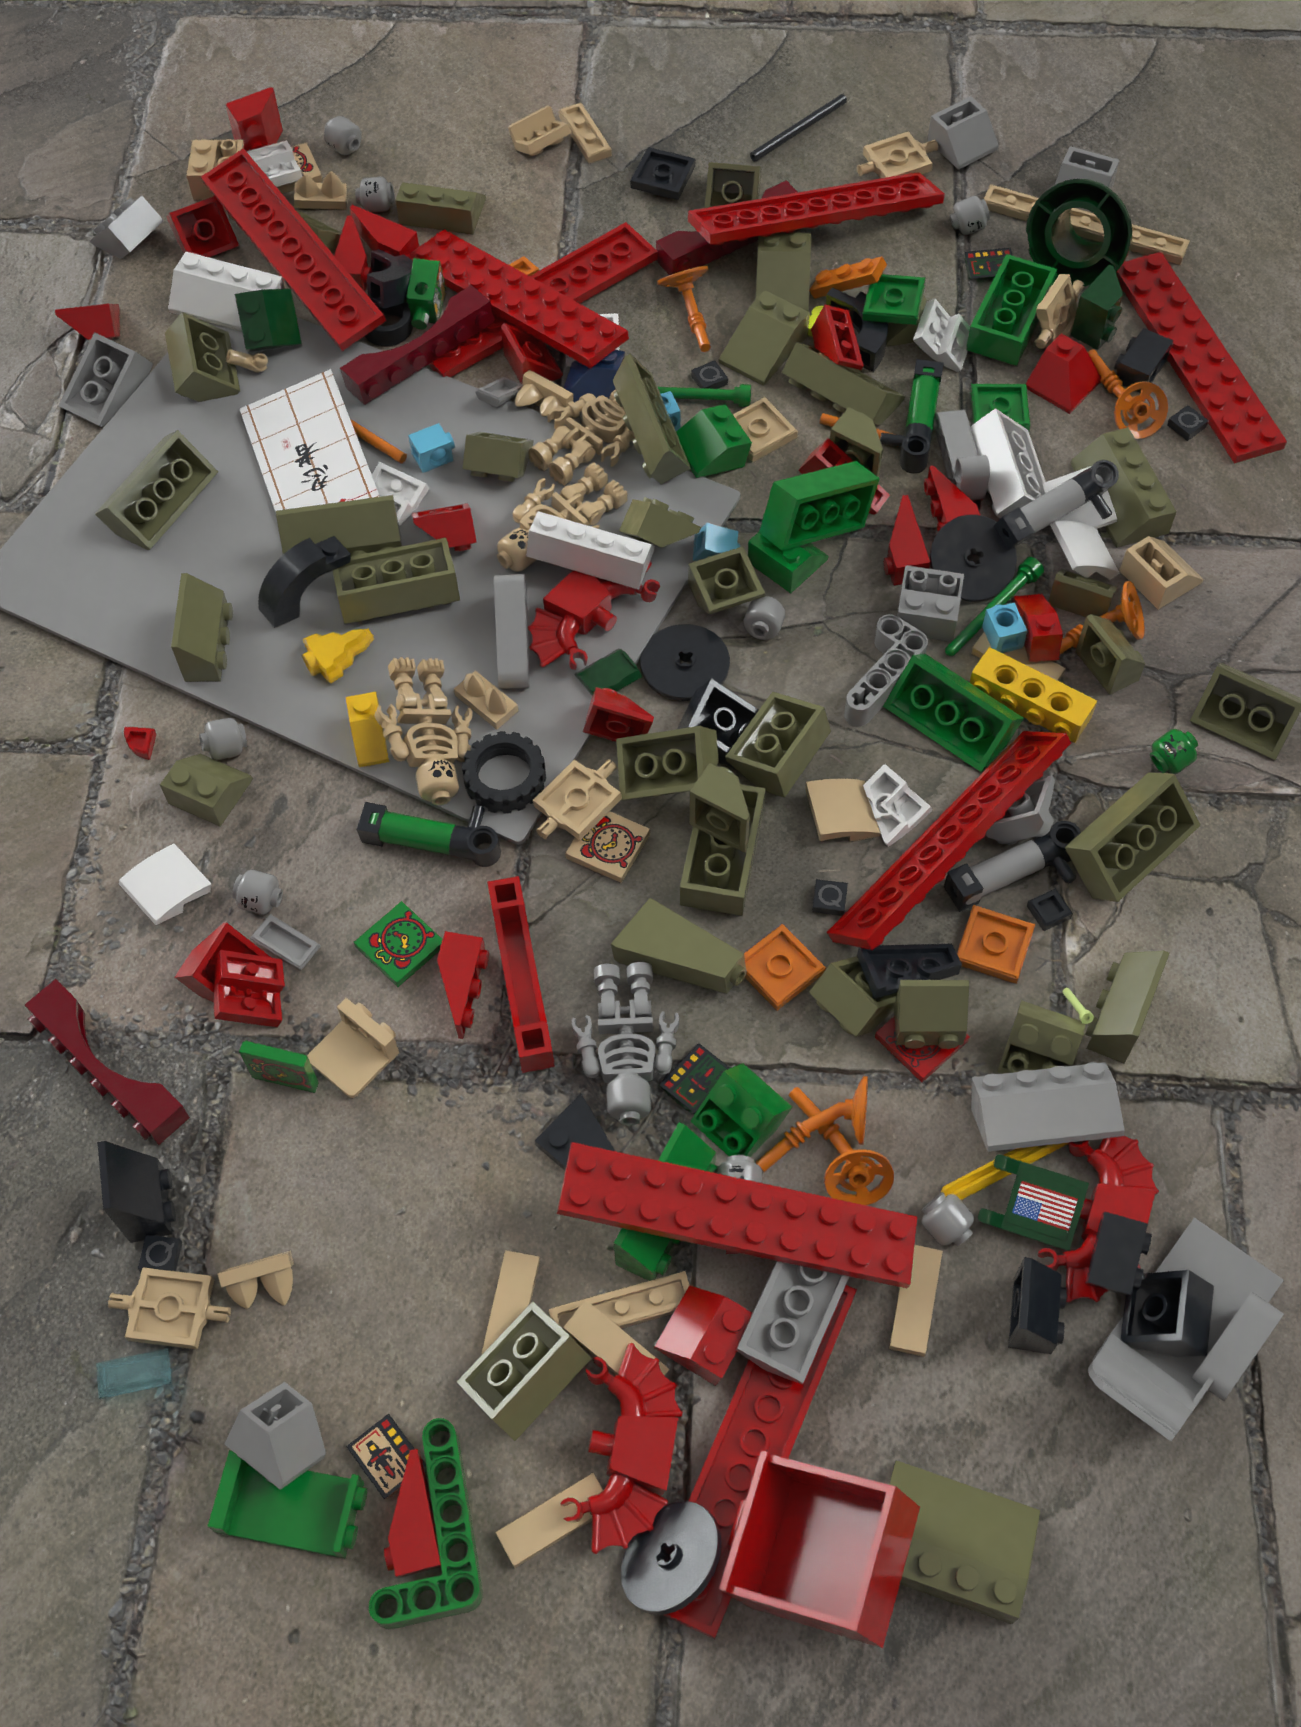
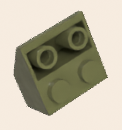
M644 497L643 501L632 500L619 532L638 541L662 548L699 533L701 527L693 523L694 517L681 511L668 510L669 505L657 499L651 500Z
M1021 1000L997 1073L1005 1074L1021 1070L1032 1071L1049 1069L1056 1066H1072L1084 1035L1085 1024L1080 1020Z

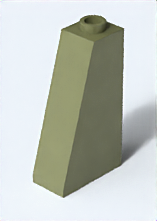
M652 898L648 899L611 943L614 960L618 963L629 965L635 962H646L652 965L653 973L726 994L734 985L738 986L747 973L744 953Z

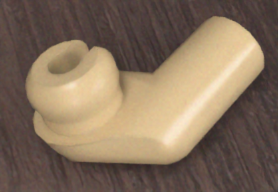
M229 349L226 356L227 363L244 367L256 373L263 372L267 368L268 359L262 353L251 355Z

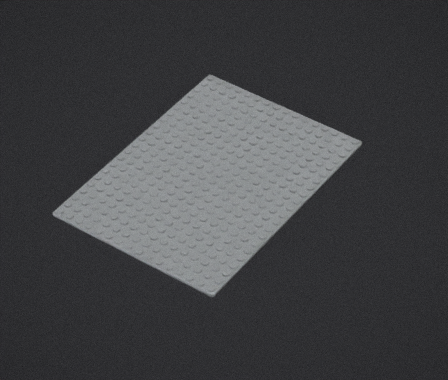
M297 317L302 341L301 345L248 353L245 348L242 331L209 323L229 332L232 350L251 355L256 353L264 354L268 359L267 368L263 372L256 373L235 365L240 392L237 395L198 402L175 392L167 352L0 549V610L469 822L473 806L476 805L475 799L471 800L464 785L462 763L465 762L455 760L453 763L457 773L459 790L454 797L450 798V802L444 805H434L432 802L421 798L415 776L418 767H410L407 760L402 762L396 761L391 754L389 740H386L389 762L365 767L358 766L346 697L376 692L382 713L389 717L386 711L390 704H392L397 712V720L400 711L396 708L398 690L395 689L394 681L390 679L388 665L393 658L399 659L400 657H403V659L409 657V660L414 659L416 670L412 677V688L415 693L420 695V699H423L427 691L424 690L423 682L419 680L418 664L422 659L428 660L432 658L434 660L438 658V661L443 660L444 674L440 680L442 683L441 690L448 701L447 709H450L452 714L458 705V713L462 716L463 720L465 718L464 714L469 707L455 696L454 688L465 679L468 673H473L476 670L499 689L494 576L525 575L528 597V630V626L535 619V609L541 608L544 610L543 598L573 571L537 560L523 571L516 572L510 568H504L497 559L498 541L514 529L520 528V523L515 522L512 518L513 510L519 504L522 505L525 502L524 498L529 493H533L540 479L545 478V487L541 491L543 489H550L552 484H555L554 493L557 492L560 495L561 490L565 486L576 484L578 480L584 477L587 466L593 462L596 465L599 464L600 468L604 469V473L608 474V483L614 479L615 482L620 483V486H623L624 491H627V502L618 509L613 508L609 512H604L601 519L595 525H600L599 529L631 539L634 538L619 532V529L633 499L643 501L644 497L651 500L657 499L669 505L668 510L681 511L694 517L693 523L701 528L706 523L723 527L740 500V492L705 477L696 478L690 471H685L661 485L653 477L650 479L646 475L642 463L645 462L643 455H640L631 448L621 452L618 463L612 467L611 456H607L601 462V454L595 453L591 461L581 463L573 470L572 480L565 486L559 484L558 481L554 480V477L550 476L549 468L545 471L539 470L538 467L534 466L533 462H530V459L528 460L524 476L515 477L514 482L498 480V475L488 473L487 477L472 476L471 470L462 469L466 434L486 432L534 440V446L538 442L543 443L545 440L551 439L556 430L554 429L555 419L548 422L547 416H541L540 412L524 406L516 407L512 401H508L498 407L478 399L475 392L479 388L448 376L442 377L438 372L425 367L364 405L346 388L340 367L361 354L382 352V350L357 341L341 351L321 326ZM331 369L349 418L407 454L405 462L401 464L357 437L371 475L378 463L381 462L427 483L429 490L413 513L465 503L469 504L477 543L471 544V549L454 551V547L449 548L456 573L460 601L344 624L333 571H330L316 578L304 591L300 600V617L274 628L258 609V599L264 578L271 567L283 555L276 512L240 408ZM439 423L444 432H449L455 444V448L452 449L453 461L423 473L411 453L408 435ZM179 430L217 469L218 473L150 550H146L116 535L95 513L165 436ZM603 442V448L612 443ZM572 448L558 450V453L552 456V462L558 457H564L566 454L571 453ZM605 486L599 491L593 490L590 494H585L582 503L597 501L601 495H604ZM552 497L541 502V505L553 508L551 506ZM412 514L400 526L402 546L436 540L413 523ZM695 534L662 548L655 546L650 560L652 565L644 575L641 583L644 586V583L650 579L660 583L658 592H655L657 596L654 601L650 603L643 601L639 593L636 595H620L611 600L612 609L610 612L617 616V621L611 630L606 631L596 625L587 634L577 633L575 642L578 649L584 650L588 656L586 666L582 659L575 658L574 661L577 668L576 670L571 669L569 666L570 655L564 653L547 666L541 667L539 656L529 649L533 639L528 630L530 687L499 689L518 704V712L496 730L472 710V719L468 727L471 729V739L468 740V744L471 746L477 740L479 742L483 740V736L491 734V736L497 735V732L505 731L506 734H512V732L520 733V737L523 738L527 736L533 741L534 746L538 745L541 755L544 757L546 771L545 789L574 759H577L591 737V734L583 732L592 695L574 674L618 648L625 651L634 663L637 664L644 648L651 637L657 632L688 583V564L695 562L693 561ZM181 573H188L223 590L227 603L232 604L233 618L231 621H228L227 625L230 631V643L225 645L224 650L227 655V668L222 669L221 681L185 682L172 651L171 644ZM369 628L374 636V640L365 651L354 656L353 665L343 670L341 678L330 684L321 673L315 676L311 675L302 658V654L308 652L302 641L303 638L316 633L321 636L331 632L342 635L351 630ZM451 717L446 724H442L452 730L455 729ZM397 720L396 725L400 726L403 732L401 735L402 740L407 731L417 724L398 723ZM496 756L488 760L481 767L479 779L482 783L493 789H512L522 784L528 777L530 767L524 760L516 756ZM530 803L523 810L518 811L515 809L511 810L512 813L503 814V811L498 810L497 813L490 812L484 806L485 812L481 826H489L496 831L497 836L514 844L521 845L530 834L542 812Z

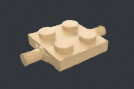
M908 131L866 145L863 148V155L868 162L857 165V172L859 176L875 172L880 178L916 172L921 174L931 172L933 163L926 154L937 151L938 143L934 139L922 144L915 140Z
M1059 274L1041 303L1038 304L1036 315L1042 329L1041 334L1035 340V345L1038 348H1047L1061 333L1067 337L1071 334L1077 311L1078 295L1084 289L1082 281L1076 280L1072 285L1070 275Z
M574 759L533 799L534 807L548 818L536 829L539 836L547 839L558 827L581 840L622 799L621 792L611 786L606 780L617 769L616 764L607 759L596 771L584 767Z
M142 1267L139 1283L131 1296L111 1293L109 1296L111 1300H108V1308L128 1310L129 1322L125 1338L128 1341L197 1350L202 1330L207 1320L228 1323L229 1316L231 1315L230 1307L211 1305L210 1296L214 1284L213 1277L193 1273Z

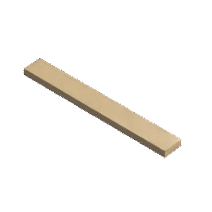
M990 185L984 197L989 211L1027 221L1029 213L1038 199L1034 196L995 185ZM1071 208L1070 220L1076 234L1080 237L1103 242L1104 230L1099 218L1094 213ZM1132 224L1130 251L1143 255L1162 252L1168 262L1181 265L1190 242L1189 240Z

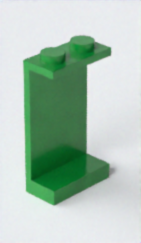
M229 1450L207 1527L217 1534L345 1559L347 1550L354 1548L357 1539L358 1526H355L354 1522L357 1510L362 1511L364 1509L367 1488L363 1487L364 1481L359 1475L352 1474L351 1479L307 1470L280 1490L246 1461L239 1458L236 1453Z

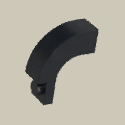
M380 249L371 251L372 273L367 274V290L369 298L375 305L385 309L407 302V291L413 264L410 258L405 255L393 256Z
M831 288L826 295V305L849 310L853 328L859 333L856 339L864 365L863 368L874 372L884 357L888 322L863 320V309L867 294L860 291L855 298Z
M335 536L316 544L310 538L296 544L276 561L264 578L259 592L258 609L274 628L300 617V600L306 588L319 576L351 563V554Z

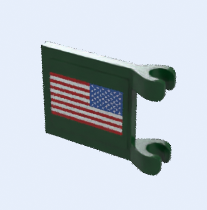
M998 1154L995 1157L994 1167L1016 1175L1005 1215L981 1208L978 1220L982 1223L1070 1251L1089 1183Z

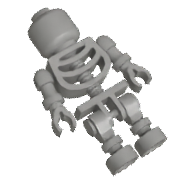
M646 962L631 963L626 968L628 985H631V993L634 995V1000H629L630 1006L620 1007V1000H615L614 997L618 993L617 985H620V968L615 964H600L594 968L595 986H598V995L601 996V1003H598L599 1034L619 1033V1035L611 1036L600 1043L598 1048L599 1060L595 1055L597 1050L596 1041L591 1037L592 1022L590 1016H585V1021L588 1024L584 1027L585 1032H582L581 1028L576 1026V1018H572V1030L579 1041L576 1047L578 1053L582 1054L584 1074L589 1078H595L601 1071L604 1083H609L606 1089L607 1111L612 1118L620 1120L622 1125L628 1126L638 1124L640 1119L649 1115L651 1111V1090L648 1081L653 1079L654 1068L661 1075L670 1072L672 1067L671 1053L676 1047L674 1034L679 1028V1015L677 1012L674 1014L675 1021L670 1024L669 1028H667V1023L664 1022L665 1012L662 1011L660 1013L659 1028L661 1035L656 1040V1046L659 1048L656 1057L653 1041L643 1035L633 1034L636 1032H653L651 1000H648L647 994L650 993V984L653 982V968L651 964ZM620 1014H630V1018H620Z

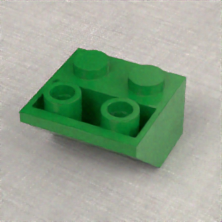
M742 1063L722 1073L690 1122L728 1156L744 1155L751 1157L776 1132L792 1109V1106Z

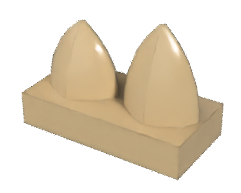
M332 171L326 175L323 183H315L306 174L298 182H295V208L346 210L347 184H343Z
M529 370L523 375L522 388L516 395L515 405L516 407L536 404L540 406L541 416H547L550 410L561 407L565 408L567 403L573 401V393Z
M476 670L473 673H468L465 679L454 688L455 696L496 730L518 712V704Z
M291 1250L220 1271L218 1278L221 1288L226 1287L233 1301L241 1307L248 1309L256 1297L258 1288L257 1277L260 1276L264 1288L269 1295L281 1305H286L293 1284L291 1267L294 1265Z

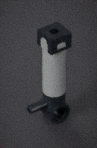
M1108 460L1097 461L1090 468L1032 502L1004 515L994 527L1008 550L1027 540L1031 535L1089 501L1092 502L1101 518L1105 520L1112 515V511L1102 495L1117 482L1119 478L1118 469ZM1095 474L1101 476L1104 483L1098 481Z
M1059 821L1042 837L1030 839L971 867L966 863L948 871L944 888L959 912L973 905L979 904L981 897L1052 864L1065 883H1072L1076 879V875L1067 863L1071 861V858L1065 847L1081 833L1080 828L1070 821ZM1058 840H1063V841L1067 842L1068 844H1063V843L1059 842Z

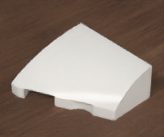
M886 764L863 785L883 841L888 847L905 836L932 812L931 806L908 787L907 782Z

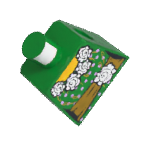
M414 258L407 291V303L411 312L412 326L423 330L427 328L428 323L435 324L440 319L447 291L440 261Z

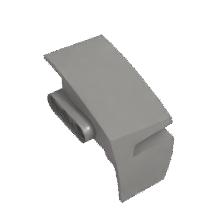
M1195 1217L1156 1272L1190 1270L1214 1285L1207 1356L1173 1357L1129 1347L1120 1340L1122 1317L1094 1355L1093 1361L1088 1367L1089 1376L1100 1390L1169 1441L1174 1439L1207 1390L1223 1401L1227 1398L1284 1315L1280 1310L1269 1304V1301L1284 1280Z

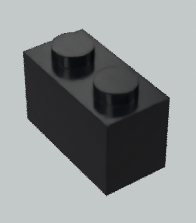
M1145 328L1142 329L1137 338L1133 336L1126 348V354H1120L1114 366V369L1117 370L1116 375L1123 382L1122 386L1129 387L1138 382L1152 383L1168 360L1173 340Z
M1108 1212L1102 1213L1085 1284L1126 1296L1131 1295L1132 1289L1139 1290L1144 1269L1138 1268L1140 1255L1148 1254L1152 1234L1146 1232L1148 1223Z

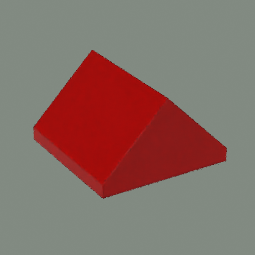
M506 323L501 326L504 355L521 384L523 383V375L529 370L551 382L563 376L545 342Z

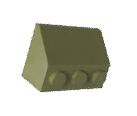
M402 182L395 199L399 224L437 230L445 229L446 231L474 235L486 201V195L477 192Z
M182 312L165 332L175 392L198 402L237 395L240 392L236 367L226 362L227 352L229 349L232 350L229 332Z
M181 573L171 644L172 651L185 682L221 681L222 669L227 668V655L224 650L225 645L230 643V631L227 625L228 621H231L233 618L232 604L227 603L223 590L188 573Z
M1220 663L1217 665L1190 721L1276 760L1301 712V698L1224 663Z
M772 692L725 756L726 761L756 787L766 788V792L785 798L831 733L825 708Z
M702 726L616 739L619 790L622 801L690 792L708 764L712 763L716 766L718 764L716 730Z
M1164 950L1126 952L1119 964L1116 962L1112 963L1106 978L1112 984L1109 991L1102 989L1096 1007L1101 1009L1099 1017H1094L1087 1027L1085 1035L1091 1038L1086 1049L1125 1064L1141 1032L1169 957V952Z
M532 1301L462 1375L457 1383L504 1432L516 1441L592 1358L565 1330Z

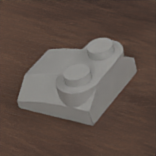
M1053 775L1034 781L1025 791L1024 796L1009 807L1004 817L996 821L986 831L987 837L995 839L999 844L1010 845L1019 840L1046 835L1054 822L1049 813L1055 783Z

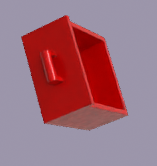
M761 1451L746 1501H740L727 1544L731 1551L719 1589L752 1609L883 1648L920 1506L896 1486Z

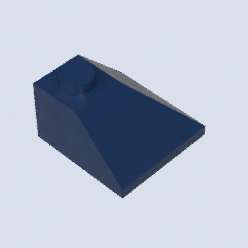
M614 350L591 369L576 360L573 361L564 385V389L573 393V402L575 403L581 396L588 393L593 394L596 398L603 395L609 399L611 392L616 389L612 380L625 358V351Z

